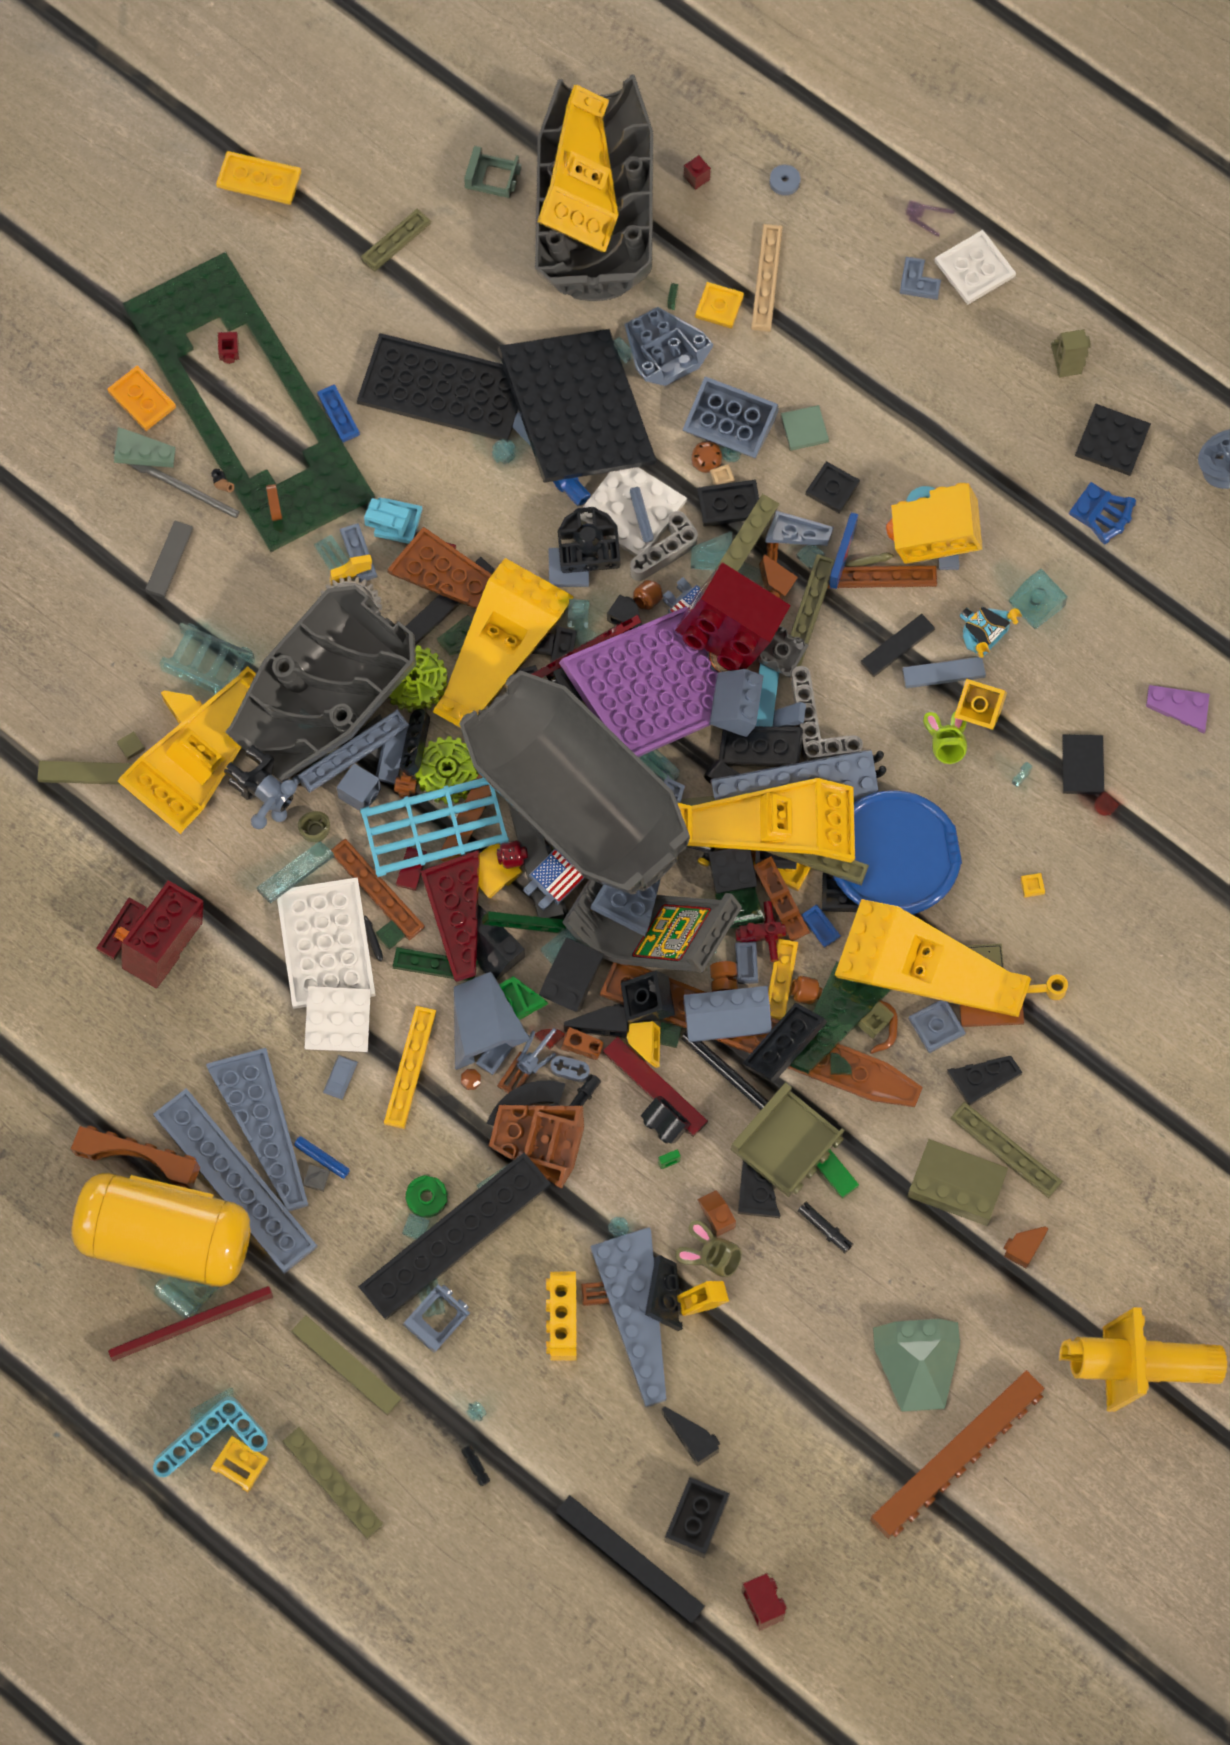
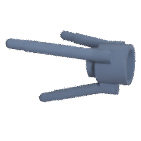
M555 1028L550 1031L533 1053L529 1052L526 1054L535 1035V1031L531 1032L529 1036L531 1040L526 1042L521 1055L517 1058V1066L522 1072L528 1075L531 1073L535 1074L539 1068L556 1056V1053H552L540 1063H537L539 1061L537 1055L556 1032Z

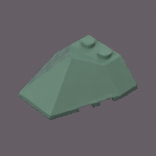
M942 1319L896 1321L874 1327V1350L879 1357L901 1412L945 1409L960 1347L958 1322Z

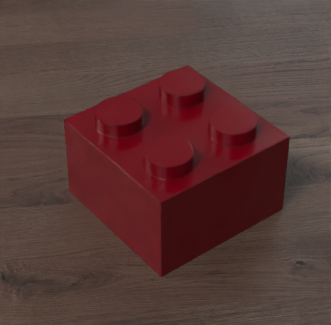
M767 1573L743 1583L741 1590L759 1631L784 1621L787 1610L783 1598H778L776 1594L778 1587L774 1578H769Z

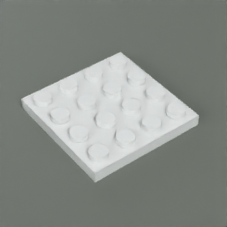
M639 467L610 472L583 508L596 507L608 513L617 524L619 547L636 557L655 544L668 526L669 515L674 511H680L687 498ZM633 487H639L654 536L653 541L644 542L630 496V489ZM584 512V514H580L583 524H593L592 513ZM615 535L604 536L608 540L615 539Z

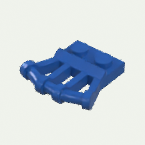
M1090 482L1069 511V515L1090 527L1105 545L1114 536L1122 534L1125 530L1124 526L1130 523L1136 499L1112 495L1109 491H1105ZM1108 503H1114L1125 506L1124 512H1121L1120 510L1116 509ZM1104 510L1119 519L1118 523L1101 514ZM1095 521L1100 522L1111 530L1106 533L1103 532Z

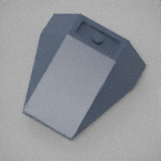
M656 307L625 323L636 370L646 382L666 386L701 367L713 348V343L704 332L660 307Z

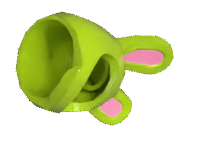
M955 711L951 716V725L942 726L938 715L934 712H928L923 717V723L928 732L933 736L932 750L936 759L945 764L959 762L967 752V741L963 734L967 721L954 718Z

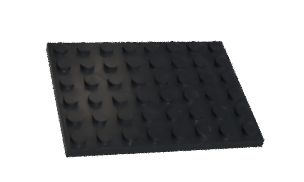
M610 329L499 346L498 352L544 483L654 465L656 463L654 451Z

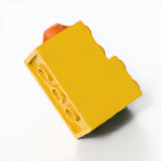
M957 483L955 486L950 487L940 486L935 490H929L930 498L921 497L916 501H901L891 505L892 519L886 524V531L888 537L895 542V550L905 564L983 550L978 499L969 483Z

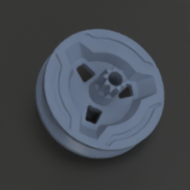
M1230 429L1211 437L1202 446L1198 456V463L1205 480L1210 485L1221 489H1230Z

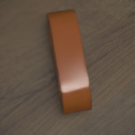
M276 484L266 485L272 521L281 520L282 516Z

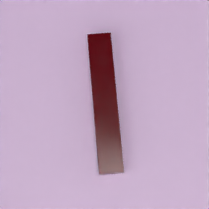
M618 1036L603 1050V1053L653 1100L655 1097L662 1096L691 1123L686 1131L692 1137L708 1123L705 1117Z

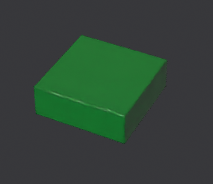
M678 1149L658 1157V1164L661 1169L680 1162L681 1155Z

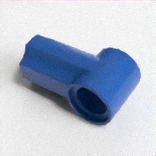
M578 477L553 481L557 489L565 492L577 507L585 504L591 497V494L579 482Z

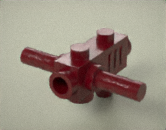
M771 901L763 902L764 924L754 925L749 923L735 929L736 941H766L769 945L770 961L777 962L779 958L776 942H778V939L786 936L785 924L776 922L773 919Z

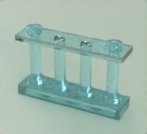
M181 623L179 627L181 634L184 635L174 655L169 659L162 657L159 664L161 671L217 694L239 675L245 662L254 664L255 658L253 652L246 647L240 648L202 632L192 624L186 625ZM191 638L202 642L191 664L188 666L180 664L179 661ZM209 646L220 650L209 672L206 674L198 672L197 668ZM227 654L237 657L238 659L227 680L223 682L217 680L215 676Z

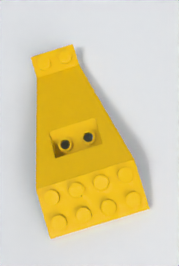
M504 558L488 579L445 693L435 706L433 713L460 727L459 723L464 715L470 714L474 710L478 715L479 710L489 706L504 688L509 676L519 670L557 624L572 603L574 596Z
M248 666L234 680L146 751L117 781L180 834L203 811L224 777V769L228 770L226 766L233 762L241 749V746L226 734L225 731L230 727L256 676V673Z
M861 899L835 972L837 978L1019 1017L1031 981L1029 976L1007 971L898 906Z

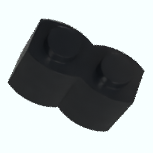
M662 1096L655 1097L641 1114L645 1126L649 1129L654 1128L659 1134V1139L666 1144L676 1143L691 1125Z

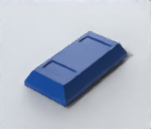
M817 904L801 914L804 922L824 948L841 937Z

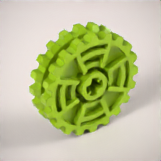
M417 645V665L388 697L391 699L390 703L393 706L397 704L399 710L406 708L409 713H412L413 710L420 708L430 710L433 703L437 705L439 697H443L444 689L448 685L444 662L438 659L439 655L437 653L431 654V649L426 648L422 650L421 646Z
M447 736L446 740L439 737L437 742L432 740L428 742L429 746L424 748L421 767L415 774L417 784L420 785L419 789L421 792L427 793L442 789L447 785L450 787L476 780L479 773L473 766L466 743H462L461 738L452 740V736ZM470 790L451 794V800L455 804L459 803L461 798L466 800ZM446 796L434 799L436 803L442 800L444 804H448Z

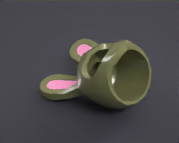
M700 1220L692 1221L689 1225L690 1234L705 1245L702 1251L680 1247L675 1254L677 1261L684 1265H703L720 1277L731 1276L741 1261L742 1252L739 1246L728 1240L717 1238L704 1222Z

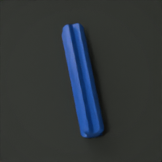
M299 1136L295 1141L294 1145L296 1148L342 1179L346 1178L350 1170L348 1167L302 1136Z

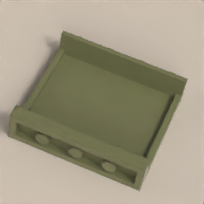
M785 1082L736 1138L730 1150L787 1197H790L793 1193L796 1195L804 1186L802 1182L806 1177L810 1179L816 1173L817 1169L815 1167L818 1163L821 1162L823 1164L831 1155L829 1153L832 1147L837 1148L844 1140L842 1137L844 1129L837 1130L791 1092L792 1087Z

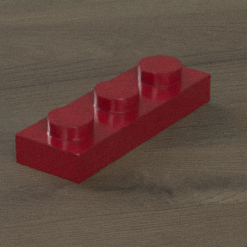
M129 897L98 944L97 951L115 960L122 950V941L114 937L117 929L123 927L131 931L147 907Z

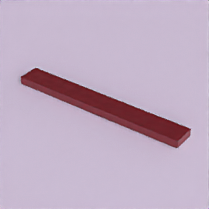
M266 1286L109 1349L108 1353L114 1362L271 1299L273 1294L270 1287Z

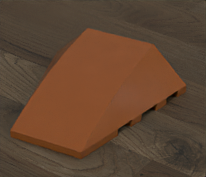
M499 1105L489 1146L512 1160H515L525 1152L547 1180L559 1188H563L574 1169L584 1131L583 1106Z

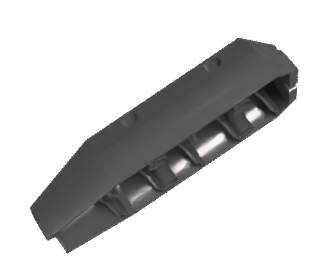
M634 74L623 81L621 90L599 95L609 100L603 116V124L618 210V218L606 252H600L537 222L550 187L566 107L572 91L564 83L563 79H558L538 135L535 269L539 276L564 295L572 296L574 299L604 301L617 298L642 282L652 270L654 134ZM576 166V172L578 173L579 167Z

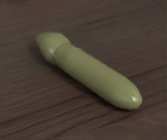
M884 552L880 555L850 560L846 562L845 566L859 567L880 561L886 562L893 558L894 555Z

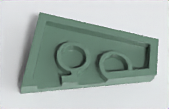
M118 427L114 463L174 468L176 453L174 446Z

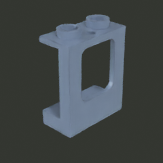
M439 1284L402 1324L433 1353L438 1350L470 1314L467 1311L469 1307L462 1300L456 1301L451 1296L453 1292L445 1285L441 1287ZM438 1297H443L457 1310V1315L442 1332H436L422 1319L423 1313Z

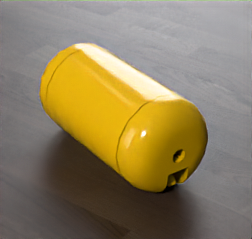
M100 1173L91 1177L84 1184L74 1211L71 1237L78 1251L91 1258L207 1284L213 1287H222L230 1284L238 1277L247 1253L251 1229L248 1213L241 1205L214 1198V1194L133 1175L128 1178L111 1173Z

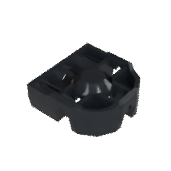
M596 507L577 508L564 517L557 531L560 567L563 574L620 568L618 528L608 513ZM584 512L592 513L593 524L581 525L580 514H584ZM615 535V539L604 540L603 536ZM597 538L599 542L594 546L592 542ZM574 539L573 543L562 544L561 540ZM609 550H611V559H609ZM569 553L571 554V563H569Z

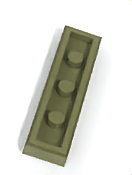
M416 209L361 256V260L375 272L431 224V220L419 209Z

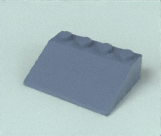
M705 376L682 431L756 459L779 411L778 404Z

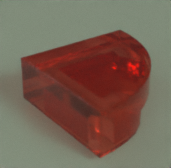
M542 1029L535 1036L542 1042L552 1029ZM556 1029V1032L545 1046L551 1050L565 1036V1033Z

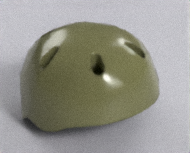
M320 811L308 812L303 815L298 821V830L301 836L309 842L324 840L330 832L329 817Z

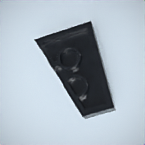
M742 1160L738 1214L780 1219L781 1216L772 1183Z
M659 1255L655 1257L645 1315L676 1331H680L683 1329V1325L679 1321L678 1312L681 1311V1303L677 1301V1290L679 1289L677 1263Z

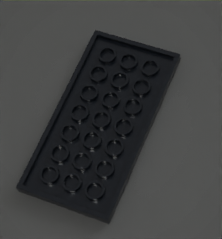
M379 333L357 398V404L505 442L509 441L513 429L512 425L518 413V407L503 364Z

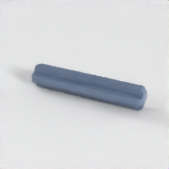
M633 487L630 489V496L644 542L653 541L654 536L639 487Z

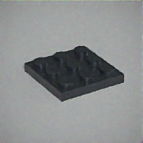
M1095 403L1075 457L1131 476L1151 423Z

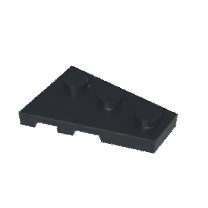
M1011 1055L987 1060L979 1064L965 1065V1067L951 1068L946 1071L969 1106L1021 1076L1023 1073Z

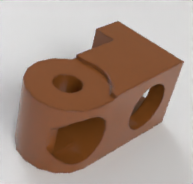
M569 1027L561 1050L571 1051L597 1060L604 1043L595 1037Z

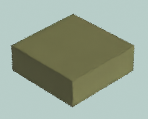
M135 732L117 741V745L127 760L145 750Z

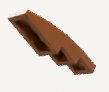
M769 857L753 865L781 923L785 924L786 933L790 940L795 941L809 934V929L773 858Z

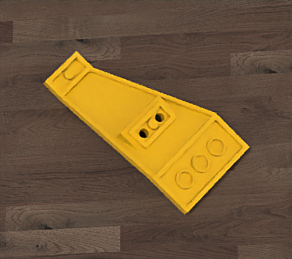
M574 85L566 107L550 187L537 222L600 252H606L618 218L603 124V116L609 100L579 85ZM576 166L579 167L578 173L576 172Z
M814 778L693 806L678 803L690 835L687 846L815 854L849 863L855 860L854 792L852 786Z

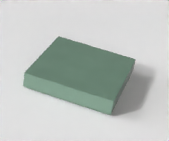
M819 405L781 413L790 451L829 443Z

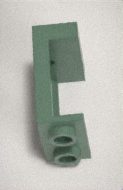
M474 146L464 177L465 188L510 198L511 191L515 192L516 175H520L522 164H519V156L516 155L514 161L482 154V147ZM492 166L511 171L506 189L483 183L487 167Z

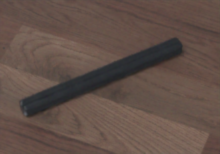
M687 1030L682 1034L681 1039L760 1110L769 1102L702 1041L688 1042Z

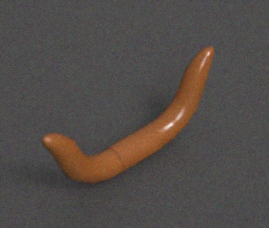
M875 997L872 998L875 1004L881 1002L894 1016L889 1022L888 1039L874 1046L870 1051L871 1054L891 1047L897 1038L898 1017L895 1008Z

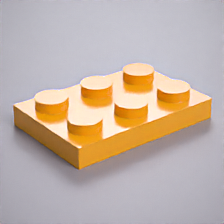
M138 365L107 389L108 393L145 431H148L176 408L175 403Z

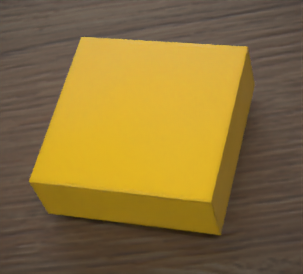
M1041 873L1021 876L1020 880L1024 898L1045 894Z

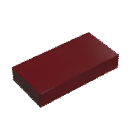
M407 847L403 860L419 856L417 849ZM422 850L423 855L427 854V851ZM419 864L400 869L396 886L416 891L421 876L420 871L423 870L424 865L421 866Z

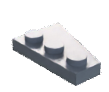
M776 511L765 542L828 546L834 527Z

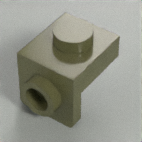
M877 1002L874 1008L860 1020L858 1026L873 1039L889 1024L894 1014L881 1002Z

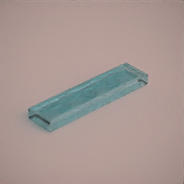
M320 841L257 887V891L271 904L331 860L334 854Z

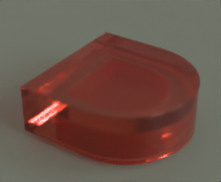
M1105 791L1094 802L1095 811L1102 816L1112 814L1119 806Z

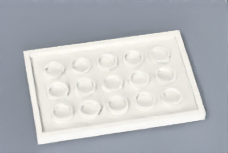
M358 877L276 890L293 1009L307 1007L308 986L371 989L370 997L376 996Z

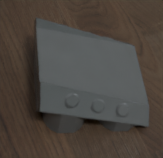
M779 626L769 645L755 661L790 678L809 644L799 637L789 635L784 627Z

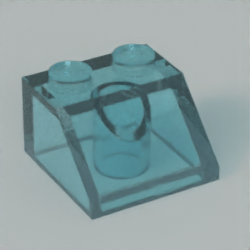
M1040 568L1024 581L1009 599V602L1014 608L1019 609L1022 616L1034 629H1037L1065 607L1068 596Z

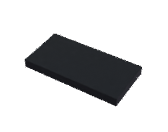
M755 726L747 737L723 729L719 760L727 766L780 767L799 763L803 728Z
M795 1003L742 1064L748 1070L774 1084L825 1026L827 1021L822 1016Z

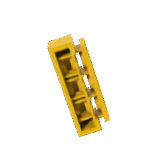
M576 1271L550 1272V1278H546V1291H550V1299H546V1312H550V1320H546V1333H550V1341H546V1354H550L551 1361L577 1360ZM558 1291H564L566 1292V1295L564 1297H558L556 1293ZM558 1312H564L567 1314L564 1318H558L556 1316ZM564 1333L567 1336L564 1339H558L556 1335Z

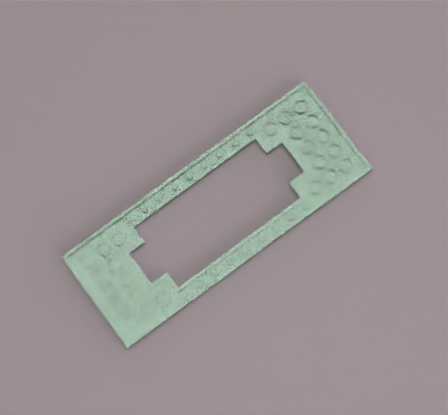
M226 252L122 303L219 468L224 472L227 481L234 484V493L270 553L370 502L372 498L375 499L373 491ZM217 318L221 319L228 332L244 324L247 325L318 441L317 444L302 451L310 468L278 484L275 483L268 469L252 477L248 476L178 359L194 350L186 334ZM276 484L282 516L281 520L272 521L266 485Z

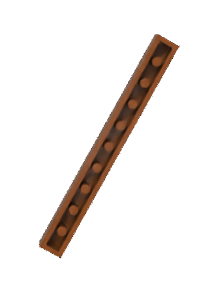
M1026 1370L871 1516L870 1521L887 1539L892 1535L896 1538L904 1530L903 1525L907 1521L912 1523L920 1515L918 1511L923 1506L928 1508L936 1500L934 1496L939 1491L943 1493L951 1486L949 1482L954 1477L958 1479L966 1472L965 1466L970 1461L974 1464L982 1456L980 1452L985 1447L990 1449L998 1441L996 1437L1001 1432L1005 1435L1013 1427L1011 1423L1016 1418L1021 1420L1028 1413L1026 1408L1031 1404L1035 1406L1043 1399L1042 1393L1045 1388Z

